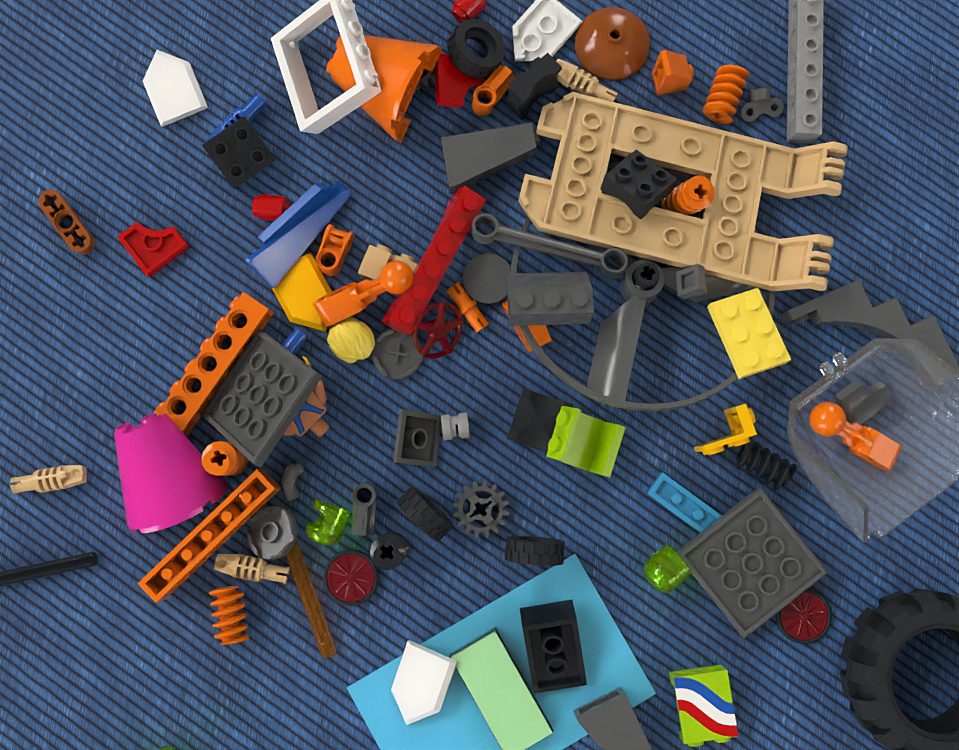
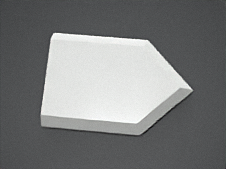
M536 0L512 26L515 62L533 61L537 57L542 58L547 52L553 57L583 21L557 0Z
M156 50L143 83L161 127L207 109V103L191 64Z
M410 640L407 641L391 689L406 725L441 711L457 664L456 660Z

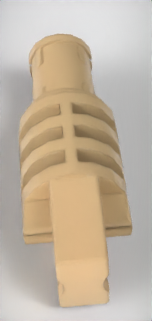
M561 59L556 60L562 67L561 72L556 75V78L565 87H570L572 91H577L580 94L614 102L618 93L600 84L597 77H592L590 73H585V70L578 69L579 67Z
M62 465L39 469L33 475L12 477L10 483L17 484L10 485V488L14 494L31 490L43 493L66 489L87 482V469L82 465Z
M217 554L214 564V570L231 575L233 578L254 582H262L265 579L287 584L289 577L278 575V573L290 574V567L268 564L264 558L243 554Z

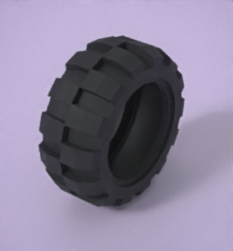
M915 588L909 593L897 591L880 598L878 601L879 607L874 610L867 607L854 621L858 630L853 639L845 638L841 657L847 659V669L840 671L843 694L851 699L850 711L862 728L869 731L875 740L890 750H959V698L951 708L939 716L925 720L907 719L901 712L894 698L891 685L892 668L896 656L905 643L915 635L927 630L943 628L959 645V597L937 590Z

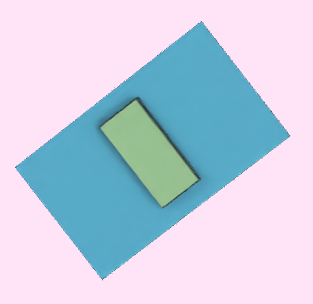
M576 554L566 558L564 564L549 568L420 644L457 661L440 712L406 725L391 691L403 655L347 687L380 750H563L588 735L578 723L573 710L619 687L625 692L632 708L656 694ZM572 599L577 618L587 685L534 694L520 608Z

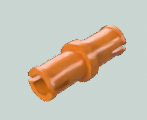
M460 282L446 291L460 309V315L466 317L476 333L489 325V322H487L476 307L477 302L475 299L471 300Z

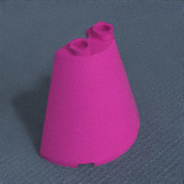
M156 413L149 414L140 419L141 424L133 426L130 423H125L114 429L126 522L129 530L133 533L137 529L141 533H150L179 524L204 511L202 507H205L208 501L215 503L228 490L227 482L221 476L212 475L204 469L201 458L202 454L166 413L158 416Z

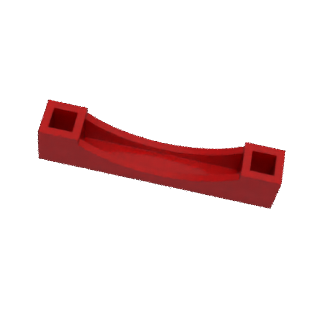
M463 186L455 191L444 210V215L429 246L413 271L414 276L411 286L404 293L398 294L396 299L393 300L381 321L382 323L402 335L412 333L418 317L428 305L470 230L474 218L479 214L484 205L485 198L467 186Z

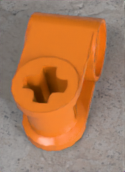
M328 224L316 256L317 265L326 276H336L341 272L346 256L353 244L355 235L353 231L345 232L334 228L332 224ZM327 258L336 259L331 267L323 266L324 261Z

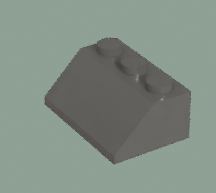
M587 272L507 274L509 326L590 324L594 314L592 285Z

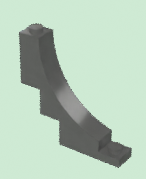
M856 280L781 314L785 324L793 320L796 325L810 318L813 326L841 325L857 328L876 335L902 352L920 373L926 385L937 384L938 387H942L954 382L953 377L959 374V365L935 316L922 319L910 325L897 297L872 307L860 280Z

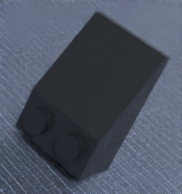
M573 600L520 608L534 694L587 685Z

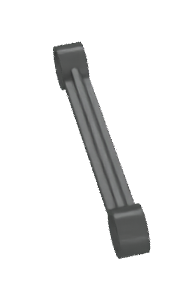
M488 213L476 216L472 223V236L480 244H490L495 240L597 267L601 274L609 279L621 277L628 264L626 254L620 249L610 248L603 253L499 225L498 220ZM481 223H488L494 227L495 231L489 235H482L477 232L476 227ZM609 257L617 258L622 263V268L611 270L605 265L604 260Z

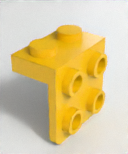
M746 404L725 409L724 413L732 435L695 446V452L711 455L724 451L723 445L726 444L728 447H736L749 443V437L757 435L753 425L756 419L752 409L747 408Z

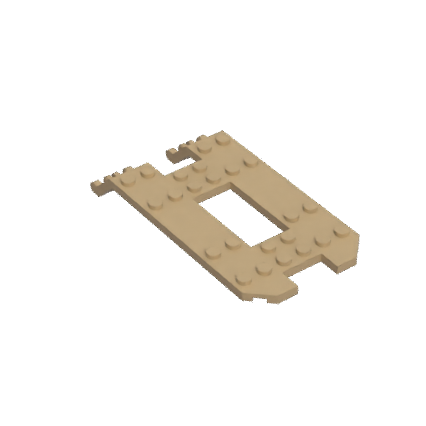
M576 92L565 95L562 100L554 104L551 102L542 107L536 134L560 140L551 180L525 174L518 200L537 231L606 249L617 248L625 254L684 269L700 264L704 266L705 274L769 291L807 288L824 291L827 289L828 280L826 278L814 275L808 276L810 271L818 274L829 273L831 255L829 253L812 251V248L832 249L834 243L832 237L815 234L778 239L755 233L754 230L761 192L786 199L818 194L840 195L842 185L839 182L823 181V178L836 181L843 178L845 161L832 157L827 158V156L845 157L847 155V145L833 141L794 149ZM637 149L659 166L693 175H702L711 181L714 187V199L710 206L703 209L701 219L653 207L645 217L639 219L623 201L614 196L603 194L600 189L607 172L610 154L627 157Z

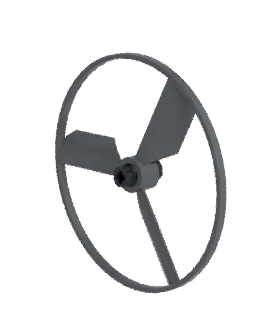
M620 162L609 163L606 173L612 170ZM662 167L674 177L684 181L696 176ZM527 217L521 231L527 232L532 223L529 217ZM516 245L511 263V274L517 273L520 246ZM595 246L599 251L603 253L606 250H608L606 248ZM626 254L628 264L620 283V291L626 302L600 325L587 383L588 388L567 375L545 354L527 325L520 326L530 347L554 375L579 393L617 408L650 412L683 408L719 393L738 378L735 372L717 387L685 400L657 404L625 401L645 306L656 299L664 285L677 291L676 272L684 269L676 266L661 269L657 264L649 260L633 262L632 256ZM609 257L620 269L622 268V263L617 258ZM705 274L707 293L700 296H692L689 299L697 303L755 287ZM766 290V306L771 317H773L775 291Z

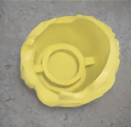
M348 317L333 324L329 329L327 337L329 347L338 358L347 363H354L359 359L364 360L368 358L375 347L373 332L364 322L356 318Z

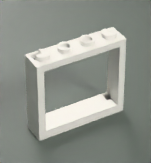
M319 0L271 38L300 132L319 134L382 92L377 78L378 74L371 60V52L367 47L363 28L359 23L355 4L352 0ZM334 15L356 85L318 110L297 42Z

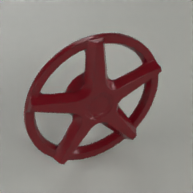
M438 302L427 307L418 317L414 326L413 340L417 351L422 356L429 359H437L452 353V349L460 338L462 323H464L455 306L446 302ZM438 307L436 319L429 323L421 321L430 310ZM445 307L454 313L455 320L447 323L444 321ZM457 327L455 336L449 344L446 336L447 332ZM418 329L425 331L429 337L423 348L419 346L417 340ZM437 341L444 349L438 353H428Z

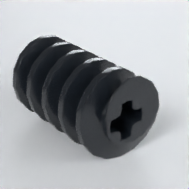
M749 438L750 442L743 444L739 449L736 457V469L746 465L745 474L747 475L755 470L754 479L758 480L765 476V486L774 481V491H777L781 486H786L793 478L797 465H789V460L785 458L780 460L779 454H771L769 448L761 450V444L758 442L752 444V439Z
M385 533L375 539L371 545V560L380 569H394L406 558L409 550L408 542L399 533ZM392 545L394 547L393 552L389 555L386 554L387 547Z

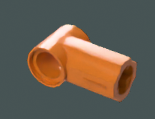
M499 65L483 85L476 88L472 100V109L477 115H489L497 102L509 90V83L515 77L509 68ZM485 97L490 103L483 104L478 99Z

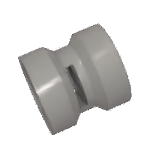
M467 412L459 413L457 416L441 415L444 441L452 440L454 437L470 438Z

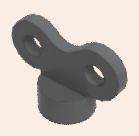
M770 87L749 90L751 103L743 104L739 114L741 119L746 122L754 121L760 114L777 117L782 113L784 104L779 98H771ZM772 104H776L777 106L775 111L771 110ZM749 108L752 109V114L750 116H748L746 113L747 109Z

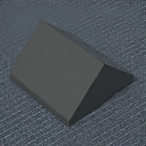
M400 409L393 462L436 467L442 423L441 416Z

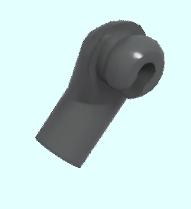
M299 462L288 464L281 478V485L288 502L300 498L295 482L298 476L304 474V467Z

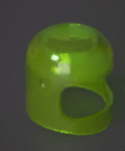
M315 498L313 508L321 513L316 522H307V536L312 541L321 545H335L344 534L350 512Z
M665 544L653 554L643 567L644 575L653 588L662 593L671 592L692 575L684 561L668 544Z

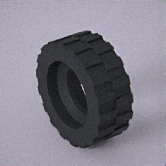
M470 18L458 24L448 40L447 49L449 51L448 56L451 58L453 65L461 73L463 72L469 77L472 76L479 79L482 77L487 78L502 63L506 55V45L503 42L502 35L500 36L498 30L492 27L490 23H486L482 19ZM472 39L480 43L485 48L487 57L480 58L474 55L466 46V40Z
M410 486L396 501L401 510L413 523L437 542H440L454 527L450 519L414 486Z
M507 536L504 559L514 563L529 565L564 564L565 541L533 536Z

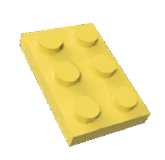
M759 288L712 302L707 306L739 379L786 364L791 360Z

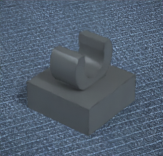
M695 264L676 272L678 297L686 299L707 293L704 266Z

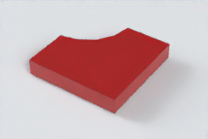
M440 53L435 65L436 105L453 108L462 107L467 91L483 85L485 78L476 79L475 77L467 76L463 72L461 73L453 65L448 54Z
M137 221L117 236L149 278L190 248L174 226L165 230L153 231L145 228Z

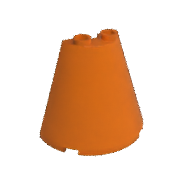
M340 35L336 42L337 49L333 58L327 64L326 72L331 74L332 80L346 92L356 85V81ZM364 35L367 47L371 52L374 69L378 74L377 78L382 92L360 107L395 141L402 143L411 119L405 117L404 114L424 69L433 72L443 47L434 44Z

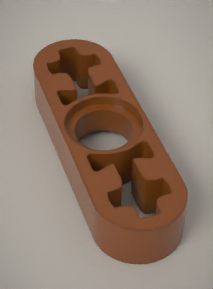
M55 190L44 191L39 197V206L69 248L81 255L91 253L95 248V239L65 197ZM51 198L56 199L54 202L61 209L60 211L50 206ZM66 216H71L73 218L72 226L63 229L61 226L62 219ZM77 233L78 236L85 239L83 247L79 246V240L73 234Z

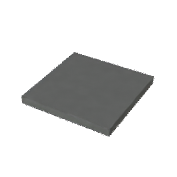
M259 329L201 415L254 465L261 467L323 376L266 332Z
M760 487L756 488L675 552L743 639L828 573Z

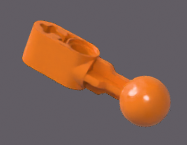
M390 261L382 268L380 277L372 281L365 279L359 283H349L313 302V306L325 327L331 326L362 311L369 303L376 301L379 294L385 291L391 294L404 293L413 282V271L403 261Z
M820 403L810 413V425L817 434L825 437L839 435L842 437L843 443L850 447V452L877 468L891 472L902 449L901 445L870 427L859 425L856 422L848 423L844 410L835 403Z

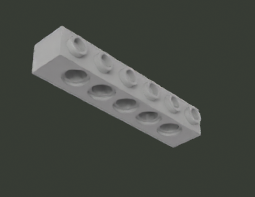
M789 0L787 143L812 144L822 134L824 0Z

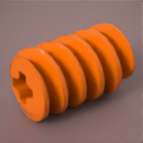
M723 65L717 69L716 77L713 79V86L709 91L710 95L707 96L706 104L703 107V113L708 119L725 125L733 122V118L730 116L736 114L735 107L740 102L738 98L743 94L741 89L746 86L745 80L749 77V72L746 69L737 65Z
M702 175L694 176L673 188L671 194L661 200V208L691 216L710 206L714 199V187L708 178Z
M213 442L205 448L201 457L204 469L216 476L238 475L244 471L248 463V458L231 442Z
M242 585L222 587L209 592V595L217 596L218 598L211 602L210 606L219 608V610L211 614V617L220 618V621L212 625L213 628L221 629V632L214 635L215 639L222 640V643L219 645L233 644L249 639L248 634L241 633L248 628V624L239 622L247 617L245 612L238 611L246 606L245 602L237 601V599L244 596L243 591L236 590Z

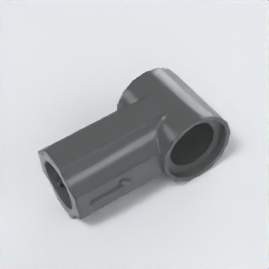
M363 482L353 490L351 534L362 536L374 535L379 491L372 482ZM361 488L370 489L372 492L370 501H364L360 498L359 491Z

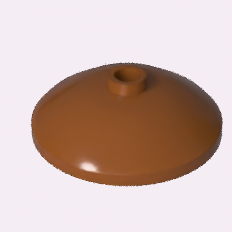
M606 7L592 12L579 26L575 38V52L582 67L591 75L607 81L623 80L634 75L645 63L650 49L649 33L641 19L634 13L618 7ZM617 34L619 38L613 39L610 35Z

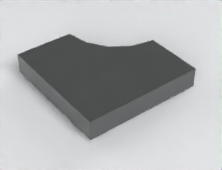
M855 380L835 394L837 405L846 414V421L848 423L856 422L859 425L890 403L888 388L881 381L872 386L863 387L861 383Z

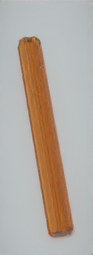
M296 539L286 557L322 658H329L335 655L336 648Z

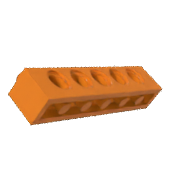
M245 292L233 299L230 304L231 310L226 317L223 316L218 320L215 325L216 331L211 338L204 340L200 346L201 352L187 364L184 370L186 373L182 379L172 385L169 390L170 396L165 402L160 403L154 411L157 416L166 413L186 437L202 417L201 413L259 329L263 330L274 314L270 309ZM246 316L247 324L243 328H238V319ZM231 337V347L223 350V340ZM215 358L217 361L216 368L213 371H208L207 363ZM196 380H200L201 389L194 393L192 384ZM181 401H184L186 404V410L183 414L177 412V406Z
M256 469L139 581V586L155 603L167 599L263 507L281 487L264 469Z

